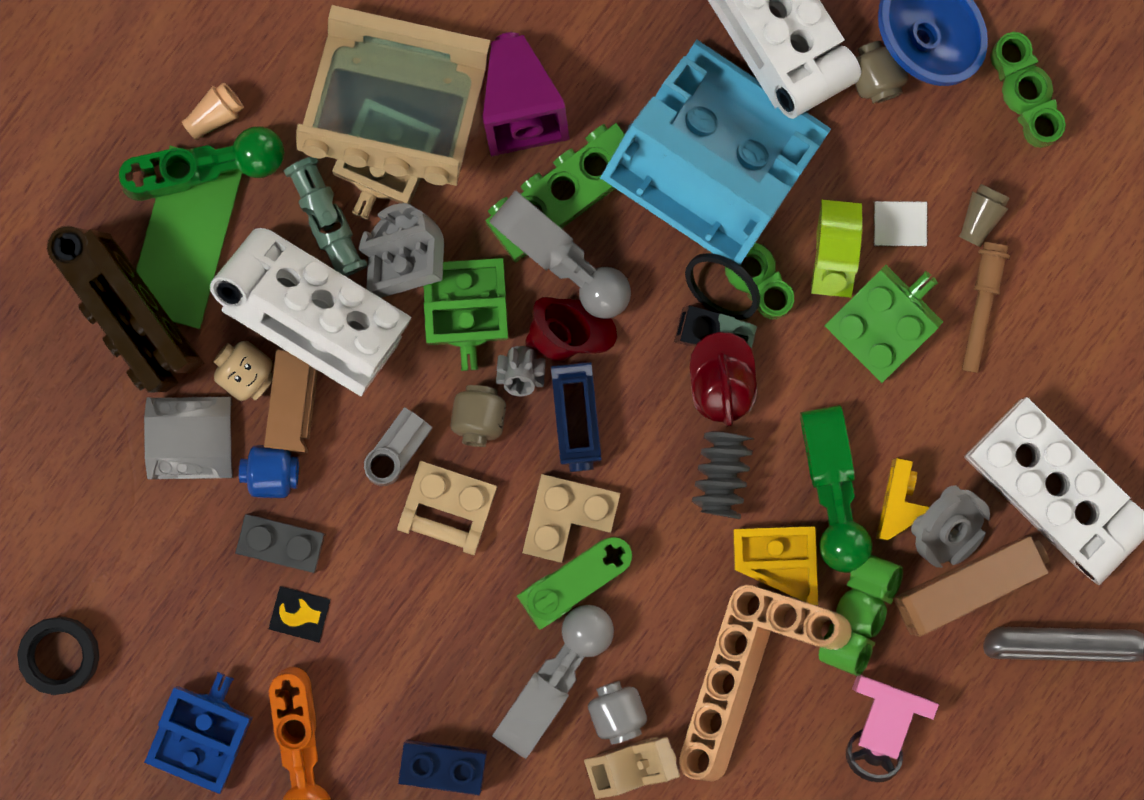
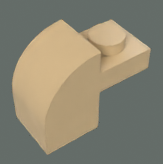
M654 737L638 741L584 760L596 799L617 796L644 785L667 782L680 777L676 766V756L670 747L668 737L659 739Z

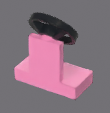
M862 675L856 676L852 689L855 692L872 697L874 700L864 729L856 732L847 744L846 759L850 768L859 777L870 782H885L896 776L902 766L903 752L901 748L913 714L916 713L934 719L939 704ZM860 738L858 745L864 747V749L852 753L853 742ZM889 757L897 759L896 768H894ZM864 759L870 765H881L888 773L883 775L869 773L863 770L855 760Z

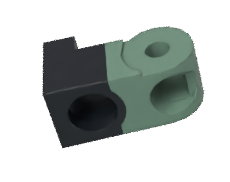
M689 305L682 308L674 343L696 346L707 335L716 332H729L743 338L752 349L757 326L736 320L735 317Z

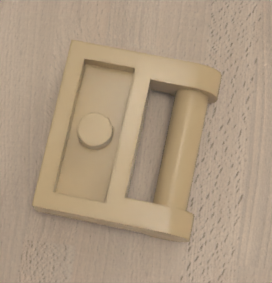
M420 461L397 530L407 534L411 530L462 547L464 553L474 556L498 486ZM419 503L473 521L470 531L466 532L417 516L416 512Z

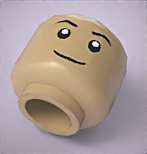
M241 341L234 347L227 343L213 360V363L218 366L214 373V381L239 401H245L250 397L253 400H257L273 380V373L271 372L273 361L249 341Z

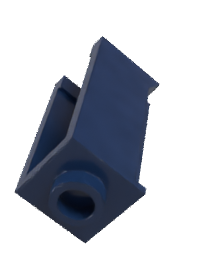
M592 362L551 366L561 465H569L570 472L594 470L593 462L601 461ZM583 382L590 447L569 449L563 384Z

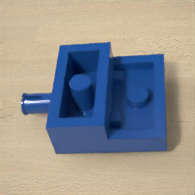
M217 672L209 694H197L180 686L174 687L144 763L221 794L253 719L252 716L233 709L224 701L234 678L226 676L219 690L225 674Z

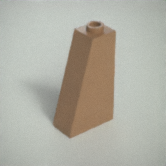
M1023 536L893 597V600L909 634L921 637L1048 574L1044 564L1049 562V558L1039 540L1033 542L1031 536Z

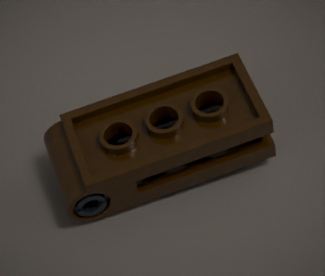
M63 226L56 229L50 235L47 243L49 257L82 301L78 304L80 311L91 324L97 322L106 334L102 338L104 344L115 357L118 358L120 355L130 367L126 371L127 375L139 390L146 389L148 393L167 392L179 383L170 369L174 373H193L205 364L109 233ZM109 284L112 286V288H113V289L115 290V292L118 294V296L120 297V299H121V300L123 301V303L126 305V307L128 308V310L131 312L132 316H130V315L128 314V312L125 310V308L123 307V305H122V304L120 303V301L117 299V297L115 296V294H114V293L112 292V290L109 288V286H108ZM146 336L150 338L157 349L152 347Z

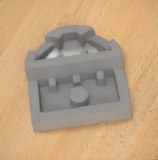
M407 203L394 204L379 212L378 217L381 220L371 233L367 231L363 233L359 245V251L368 256L367 290L382 298L442 281L444 238L439 226L429 216Z

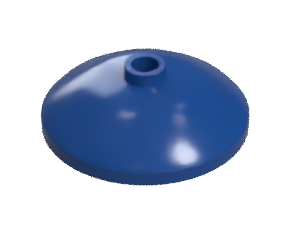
M973 0L880 1L878 23L883 42L894 60L913 77L932 85L951 86L962 83L970 78L983 64L987 53L988 35L983 16Z

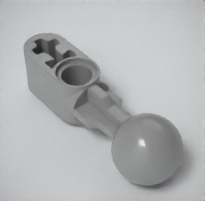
M515 190L490 219L489 222L542 268L546 271L549 269L560 279L569 278L580 287L579 297L581 304L591 315L603 319L613 318L621 314L628 306L631 298V287L625 275L612 267L594 268L584 259V251L573 242L574 239L518 191Z
M582 605L574 608L567 614L562 624L564 645L555 658L546 659L539 671L533 674L492 737L526 759L568 698V692L577 680L575 671L585 657L597 656L610 646L614 636V626L610 616L603 609L594 605Z

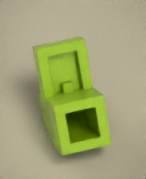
M821 200L816 232V257L811 294L852 298L861 249L862 203Z

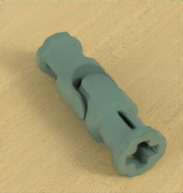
M307 157L284 169L286 177H291L301 199L298 203L302 211L308 215L309 226L320 249L326 251L334 270L349 277L366 268L368 264L366 260L360 259L351 240L353 233L341 208L336 203L332 204L334 192L330 186L325 185L316 166L319 162L318 159ZM339 221L341 223V228L334 232L326 234L320 232L321 230H330Z

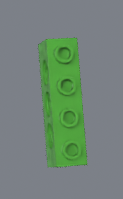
M617 123L609 129L605 124L599 126L585 138L588 142L586 146L576 153L571 148L555 159L553 164L556 168L543 177L539 172L520 186L524 191L521 195L533 205L538 206L542 213L561 229L616 189L600 178L601 175L592 176L588 174L584 169V163L592 156H599L608 165L625 134ZM566 180L572 183L575 188L574 195L568 200L556 199L551 192L556 182ZM505 197L488 210L491 216L485 221L513 261L517 263L527 254L489 222L507 201L508 197Z

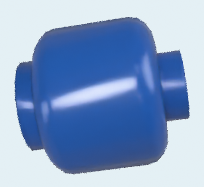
M255 445L250 449L248 459H240L239 482L247 483V489L251 496L258 498H286L289 496L291 489H297L299 457L292 456L290 450L265 448L264 445Z

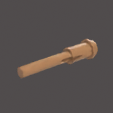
M984 242L983 249L978 250V253L982 254L976 284L973 289L978 291L962 366L964 371L978 373L994 294H1000L999 289L1005 260H1010L1011 255L1007 254L1008 246Z

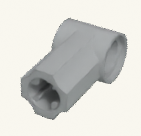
M404 407L376 447L367 455L364 461V470L367 478L378 486L393 484L433 427ZM386 456L394 462V471L389 477L378 478L372 473L371 465L377 457Z

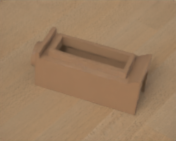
M276 350L264 447L308 453L309 451L304 439H310L318 370L283 350Z

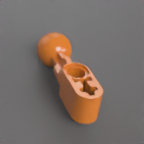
M287 667L278 673L269 687L274 735L279 744L282 766L289 771L291 788L285 793L282 800H331L326 790L315 784L313 767L318 762L315 738L316 717L311 681L304 670L297 667ZM287 680H290L291 686L298 687L299 689L293 696V708L286 710L291 703L290 693L288 690H282L281 688ZM289 720L300 721L305 727V736L300 738L291 736L286 730V722Z

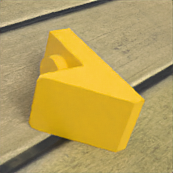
M899 458L892 459L876 539H891L910 527L918 516L925 514L929 509L927 506L905 502L906 495H913L917 480V472L911 471L913 461Z

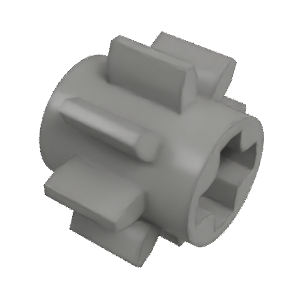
M512 347L508 351L507 356H498L496 383L504 384L505 390L511 395H530L534 391L535 386H544L546 360L545 358L537 359V353L529 347Z

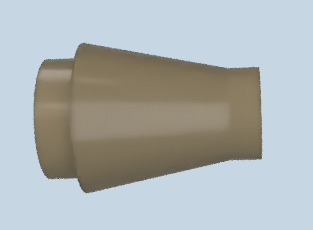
M980 184L976 193L972 191L964 225L959 237L981 247L985 238L1008 211L1006 205L1010 198Z

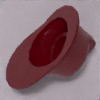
M542 297L535 301L532 308L533 320L525 342L528 347L537 348L547 358L563 361L577 353L596 354L607 352L616 342L617 330L611 318L603 319L591 315L584 309L580 300Z
M716 332L707 335L699 341L692 351L690 358L691 388L695 408L703 417L716 422H724L726 426H732L733 421L747 414L756 402V370L751 347L743 338L729 332Z

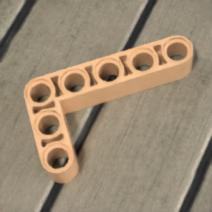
M744 585L738 587L730 597L680 753L679 764L684 775L690 779L712 782L720 779L726 772L771 631L822 648L837 650L844 647L851 638L852 629L846 617L755 586ZM757 596L760 602L759 608L755 614L750 616L747 609L748 603L751 598ZM794 607L797 613L796 621L791 627L787 628L784 623V616L790 608ZM831 619L834 623V632L830 638L824 640L821 628L827 620ZM741 635H745L747 647L744 652L738 655L735 643ZM732 674L735 681L732 691L726 694L723 690V681L727 675ZM719 713L722 725L716 733H713L710 722L712 717ZM706 752L709 757V766L704 772H701L698 767V759L702 753Z

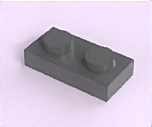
M245 514L235 554L316 573L325 533Z

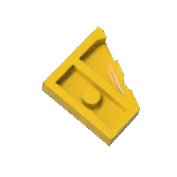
M815 526L733 529L735 571L805 603L818 605Z

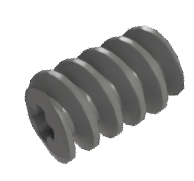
M718 431L706 432L703 438L714 444V446L701 449L700 454L711 460V463L698 465V471L708 476V479L695 481V487L705 492V495L693 497L692 503L702 508V511H700L702 513L741 520V514L732 510L731 506L744 503V498L735 494L734 489L747 487V482L738 478L737 473L750 471V466L741 462L740 457L753 454V450L744 446L743 441L753 440L754 438Z

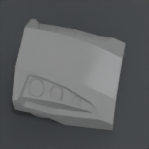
M146 397L144 442L147 479L233 478L231 460L232 397Z

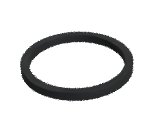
M704 253L695 256L687 265L685 270L687 285L696 299L710 311L735 317L736 320H742L752 316L759 307L760 293L756 283L734 261L721 255ZM701 262H714L735 272L750 290L752 296L751 308L745 311H731L713 303L698 288L693 275L694 266Z

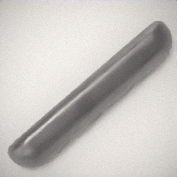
M997 627L991 630L985 637L983 649L987 656L995 659L1138 662L1144 660V634L1137 630Z

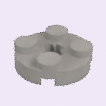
M957 486L946 488L941 497L929 507L925 514L918 516L911 526V532L916 536L915 545L918 553L935 567H943L940 563L948 561L952 565L964 561L983 541L986 532L981 527L984 518L988 521L990 519L988 505L970 490H961Z

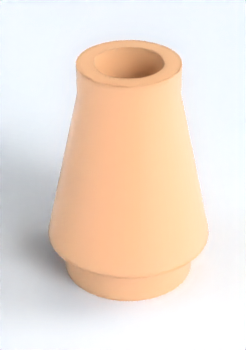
M222 83L217 88L215 86L210 88L190 115L182 121V124L189 134L198 140L203 135L239 117L238 112L244 106L231 88Z

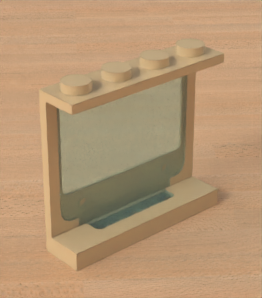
M332 5L328 16V37L303 125L298 124L296 130L297 150L303 151L306 155L313 158L330 157L343 160L353 167L370 166L383 169L388 174L394 176L410 175L424 178L427 182L434 185L451 184L457 186L489 60L490 40Z

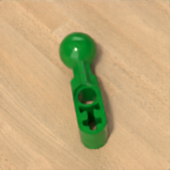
M261 126L250 127L237 136L233 146L214 149L209 145L191 149L172 148L129 158L120 167L119 180L122 190L127 197L135 201H144L187 191L194 185L217 180L223 172L237 169L252 178H265L274 174L280 168L284 159V146L280 137L271 129ZM174 162L186 163L190 167L189 173L181 179L172 178L167 173V169ZM155 166H159L162 183L157 184ZM136 171H141L142 176L146 177L143 180L144 185L141 187H136L135 182L131 181L134 177L133 173Z
M841 405L800 412V422L813 487L817 489L819 504L826 508L829 520V527L824 531L820 540V553L824 562L830 568L838 572L850 573L861 567L870 558L872 541L867 530L853 521L850 504L855 498L852 482L855 480L843 410Z

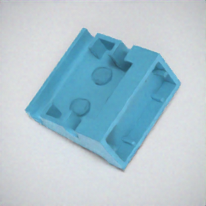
M696 40L686 57L683 56L663 82L656 96L650 99L633 121L600 178L713 254L726 257L740 266L831 128L807 112L794 119L788 118L779 107L774 108L756 78L699 40Z

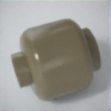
M875 41L858 48L860 56L856 57L861 68V76L858 82L855 83L859 96L863 99H871L872 104H877L903 94L902 87L908 82V74L894 60L888 49L882 46L881 41Z
M468 385L465 391L459 392L454 398L450 428L455 434L463 437V444L474 447H486L487 440H495L502 435L506 402L498 396L497 389L481 385Z

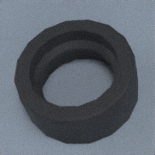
M67 617L44 619L30 627L21 639L17 653L19 670L26 682L37 691L50 695L71 693L86 685L95 674L100 658L98 642L91 630L80 621ZM58 631L68 633L77 639L83 656L81 665L76 673L62 680L51 679L42 674L36 665L34 655L40 640L49 633Z

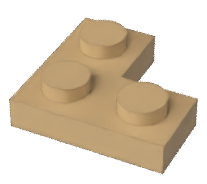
M541 474L522 553L562 563L571 523L611 533L621 493Z

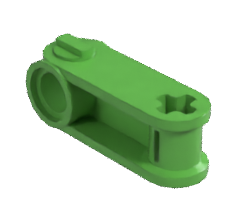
M620 538L601 540L554 573L544 576L523 590L516 597L537 628L541 630L572 609V606L624 572L632 561L631 548ZM607 545L611 549H621L622 554L618 556L620 564L617 567L613 563L605 564L602 560L607 555L604 549Z

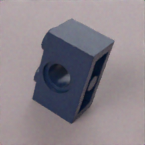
M406 740L403 745L398 784L480 795L487 751Z

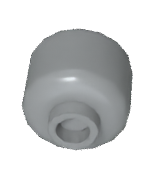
M620 681L597 688L599 696L589 702L588 710L598 737L609 739L611 745L641 735L640 728L646 724L647 715L638 690L630 686L622 688Z

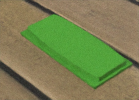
M180 161L172 163L167 169V173L175 179L185 177L190 171V167ZM239 169L223 172L215 181L194 185L187 191L155 199L136 272L175 323L198 329L201 328L211 291L210 284L215 277L242 177V172Z

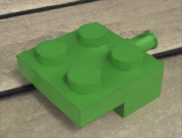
M503 258L443 262L442 281L424 285L427 345L450 344L460 347L461 371H469L468 355H470L471 371L479 370L476 346L488 341L509 340Z
M885 265L825 325L881 383L943 323L921 300L938 284L933 277L924 287H921L931 276L927 271L908 287Z

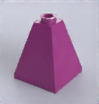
M515 32L503 33L497 36L495 41L491 42L483 110V121L491 156L570 140L564 100L524 35L519 36Z

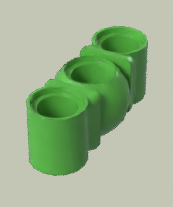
M1010 32L1002 36L992 48L990 55L991 63L999 71L1000 82L1003 81L1002 94L1005 103L1012 111L1020 115L1017 120L1023 126V134L1027 142L1038 148L1048 147L1064 133L1066 126L1065 118L1057 110L1056 100H1052L1054 89L1051 78L1043 69L1036 66L1039 61L1032 54L1033 49L1030 40L1022 33ZM1006 44L1016 46L1021 54L1020 61L1015 63L1007 61L1002 55V46ZM1029 81L1033 83L1037 89L1036 99L1029 100L1023 98L1018 90L1019 82ZM1037 118H1046L1052 123L1054 129L1052 136L1044 137L1038 134L1035 129V120Z
M755 242L746 257L756 258L761 265L760 275L752 278L760 293V305L757 309L762 316L768 319H779L785 316L792 308L794 293L792 288L782 280L779 271L776 272V261L771 251L764 245ZM725 267V274L729 283L737 290L749 293L747 297L752 300L750 290L745 282L735 272ZM770 289L781 291L786 300L784 308L781 310L769 309L764 302L765 292Z
M871 554L870 558L861 567L851 572L847 586L852 588V590L847 591L842 596L836 609V613L846 617L852 629L851 638L844 647L837 650L820 647L819 660L855 676H860L864 672L871 658L872 648L876 643L870 640V638L875 637L884 625L887 615L885 602L888 604L893 602V597L896 595L902 582V566ZM830 624L829 630L823 638L824 640L832 636L834 624Z

